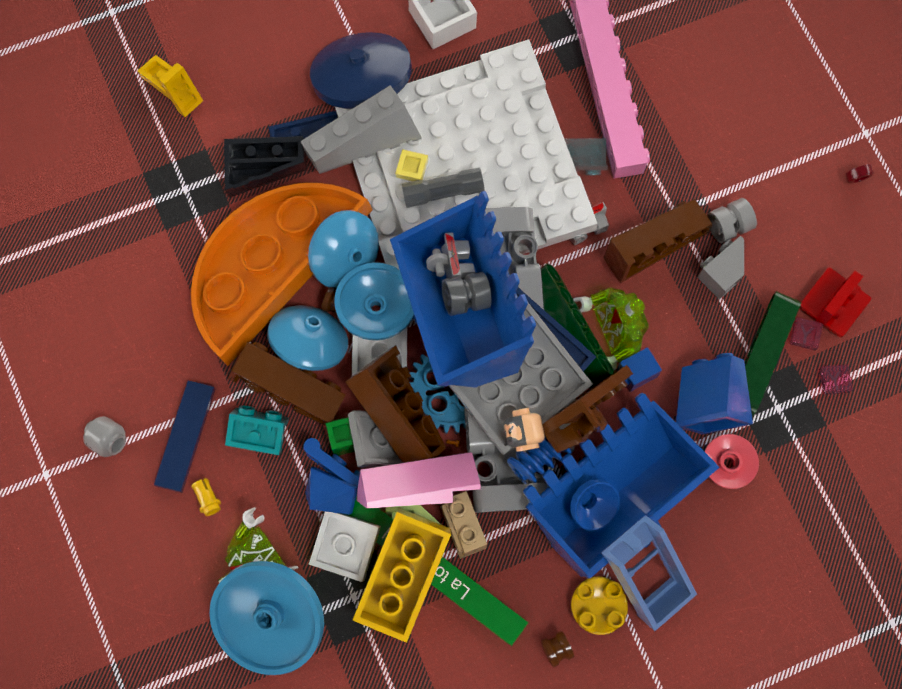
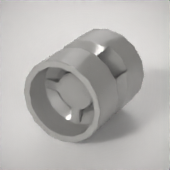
M745 198L735 200L727 204V207L722 206L707 214V217L712 222L710 231L719 243L737 237V233L742 235L755 229L757 226L755 212Z

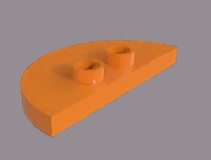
M292 184L254 197L233 211L216 228L206 242L195 266L191 287V304L194 319L203 339L227 366L241 353L247 342L250 343L272 317L280 311L313 275L309 266L308 251L310 241L318 226L327 217L339 211L353 210L368 216L372 212L368 199L354 191L331 184Z

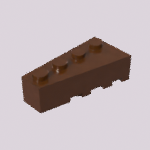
M247 342L228 380L237 383L241 379L245 381L244 384L248 386L249 390L257 394H264L266 391L270 393L269 397L274 402L287 407L291 403L294 405L293 410L324 426H326L325 423L332 422L346 395L340 392L341 387L329 381L325 384L316 379L317 375L314 372L304 369L301 371L282 360L279 356L275 357L269 354V349L260 343L254 342L251 344Z

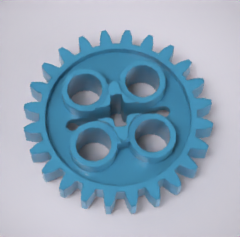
M422 354L420 356L422 365L413 363V368L417 373L409 372L411 375L409 378L413 380L410 384L415 393H420L423 399L422 409L425 415L431 416L436 428L438 429L439 426H443L444 434H447L449 428L453 427L454 432L458 434L460 425L466 429L465 408L459 404L458 397L454 392L452 396H449L448 391L426 395V391L443 390L446 386L432 385L427 381L426 375L433 372L429 358ZM434 399H441L445 402L446 409L442 412H437L432 408L431 402Z

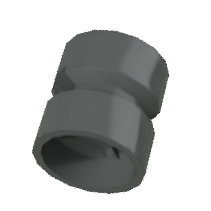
M485 273L468 274L464 280L459 276L442 280V296L448 315L464 314L468 311V308L473 311H479L491 307V290Z

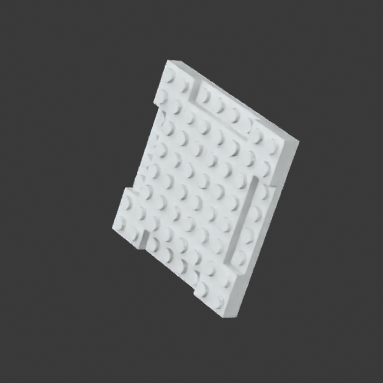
M529 39L480 55L481 60L407 83L397 95L405 105L422 139L414 142L410 140L401 143L399 147L375 152V155L368 158L364 156L352 160L363 195L368 199L372 207L370 216L377 229L378 242L386 264L399 269L390 242L391 238L480 194L457 195L406 208L402 183L412 181L397 178L395 175L402 149L428 155L429 160L423 180L454 175L460 171L480 167L484 189L489 198L486 208L529 207L533 209L534 234L538 249L597 230L598 223L582 180L577 175ZM335 107L338 118L351 110ZM525 245L517 246L521 254L530 252L529 248Z

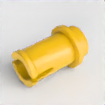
M207 478L203 479V482L201 479L192 484L191 487L201 505L199 508L201 513H204L205 516H211L221 510V501L216 499Z

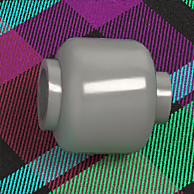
M97 417L90 421L84 429V444L102 457H110L120 453L126 444L124 428L108 417Z

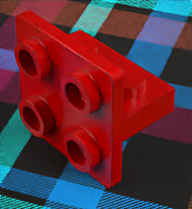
M829 267L801 301L800 309L835 335L842 338L872 298L862 291V287L858 285L864 277L863 275L854 270L846 279Z

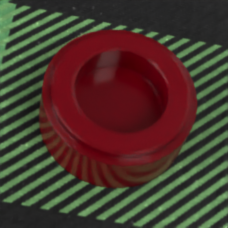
M871 164L856 167L845 174L848 183L852 184L872 177L874 172Z

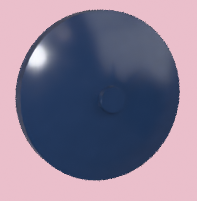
M375 32L357 33L340 38L322 49L312 62L310 79L316 95L322 101L335 107L353 109L390 85L398 94L410 79L412 63L408 49L395 37Z

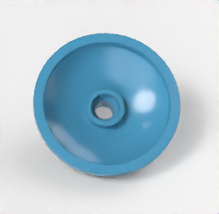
M344 210L330 215L318 226L310 241L308 261L311 272L320 283L327 287L337 288L341 279L352 269L363 264L375 263L379 250V237L373 222L362 213Z
M367 263L349 271L341 279L336 289L335 310L338 319L350 333L362 339L385 340L401 333L414 317L401 272L398 268L389 264ZM375 305L381 307L379 311H373L371 308Z
M299 305L284 308L272 317L268 326L267 337L273 351L282 360L300 369L319 371L332 368L342 361L348 349L347 333L340 322L329 313L316 307Z

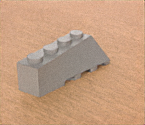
M390 85L303 139L301 144L305 153L319 174L350 164L352 160L364 156L368 158L375 155V152L387 148L393 149L399 147L401 143L410 140L414 142L422 138L405 105Z

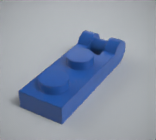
M310 438L305 441L304 450L309 459L331 475L358 487L360 477L358 470L352 473L345 467L347 463L338 455L333 454L329 456L325 453L317 439Z

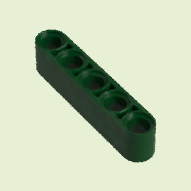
M547 263L540 268L543 308L596 356L584 370L585 375L592 382V385L589 387L591 389L611 376L614 372L613 367L561 276L551 264Z
M775 291L768 304L744 361L752 417L759 408L801 305V301L778 291Z

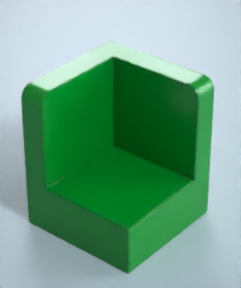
M349 417L325 423L333 454L340 456L355 452Z

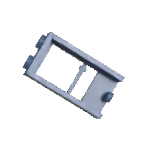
M646 515L602 552V555L607 559L636 610L637 616L654 631L697 595L664 529ZM652 541L655 549L632 569H626L624 565ZM658 553L671 578L648 598L643 600L631 577Z

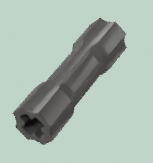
M480 167L460 171L458 174L402 183L406 208L423 205L433 200L457 195L466 196L485 191Z

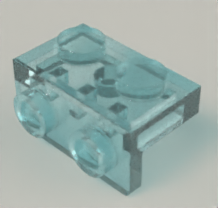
M564 138L576 171L586 170L585 175H601V170H608V165H606V138Z

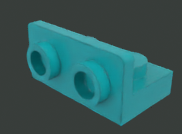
M241 405L229 414L225 446L280 455L285 426L288 424L289 417L282 416V413L279 411L268 410L266 413L255 411L254 407Z

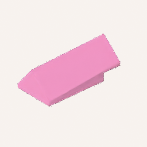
M470 452L360 470L357 489V501L366 508L453 503V491L481 489L473 454Z

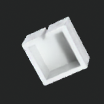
M408 0L409 12L432 49L476 29L477 11L470 0H433V2L431 0Z

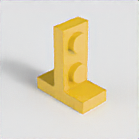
M155 55L137 70L141 78L168 97L178 112L184 117L203 102L202 97L184 67L178 63L172 67Z

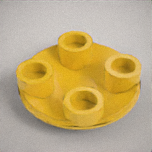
M592 577L583 581L576 588L572 596L571 608L573 616L581 628L592 634L605 635L614 632L624 624L628 603L622 586L619 583L605 577Z

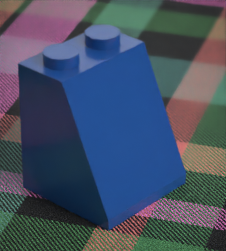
M722 353L716 356L717 359L710 361L698 359L692 361V365L682 367L676 423L682 429L704 435L753 424L743 359L733 356L732 353Z

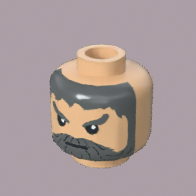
M529 408L512 411L513 417L507 418L504 422L508 445L516 448V452L539 448V443L545 439L541 416L537 413H530Z

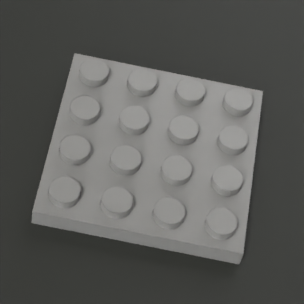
M529 303L524 311L525 318L533 316L536 322V327L532 334L534 343L529 349L518 373L475 388L449 385L503 455L512 449L507 443L504 427L505 420L513 417L512 411L529 408L530 413H537L541 416L543 424L592 385V382Z

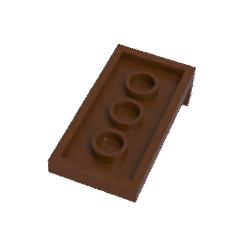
M628 365L584 393L542 424L544 435L557 453L586 442L594 430L600 432L605 429L608 422L597 405L605 402L628 385L625 380L633 375ZM571 423L564 429L559 428L563 424Z

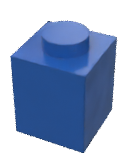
M648 347L621 361L616 369L618 371L628 365L633 375L625 380L628 384L626 387L629 392L657 378L662 371Z

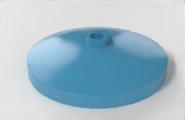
M255 561L235 568L218 584L210 602V623L220 647L237 664L259 674L281 675L300 668L314 654L323 636L324 614L317 594L301 575L278 563Z

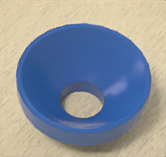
M599 479L590 480L582 484L576 490L571 500L570 510L574 521L581 528L588 531H598L608 526L614 520L619 510L620 498L618 491L610 483ZM587 493H592V502L588 506L583 507V497Z

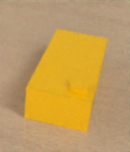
M399 507L357 607L353 621L407 643L450 539L452 529Z

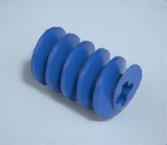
M545 436L544 441L539 443V448L525 450L526 452H516L517 459L510 457L507 459V463L521 482L527 485V479L533 483L537 482L535 472L541 475L545 473L544 465L553 469L552 458L554 457L561 462L562 455L555 451ZM570 448L564 450L567 454L572 453Z

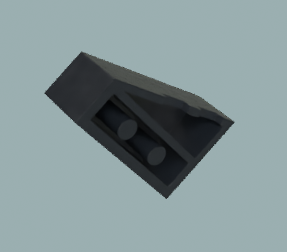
M303 136L224 139L225 191L231 198L306 171V153L301 144V141L304 139Z

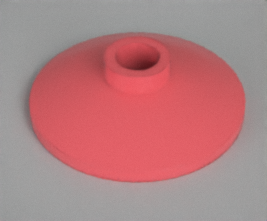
M734 434L718 436L708 444L704 451L720 467L709 476L720 487L726 489L742 488L748 485L758 472V454L753 445L741 436ZM725 459H729L732 461V468H727L725 466Z

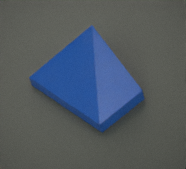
M311 467L305 495L310 510L352 514L358 487L316 467Z

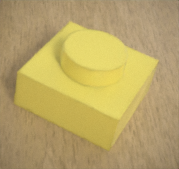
M402 149L395 172L396 177L409 181L423 180L429 160L428 155Z

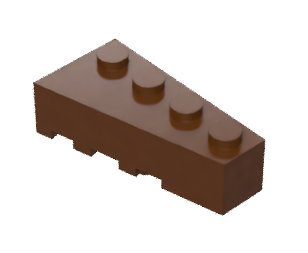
M695 199L687 203L683 201L672 210L659 214L655 218L611 238L603 258L618 281L622 283L706 235L712 226V222Z
M395 345L372 360L347 380L346 384L403 463L436 458L446 448L431 416L425 415L422 409L423 399L419 392H414L408 380L411 375L406 366L402 368L397 357L400 352Z

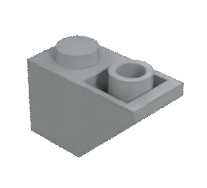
M741 236L734 242L729 239L720 247L719 251L721 253L714 258L711 255L700 265L702 270L697 278L719 300L734 288L744 276V239Z

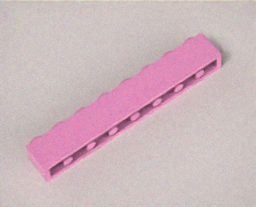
M570 0L613 178L643 174L647 164L650 162L648 149L643 147V128L641 125H638L636 120L638 116L637 105L635 102L632 103L630 97L632 86L630 80H626L625 77L626 63L624 58H620V40L618 36L614 35L615 22L613 15L608 12L609 0Z

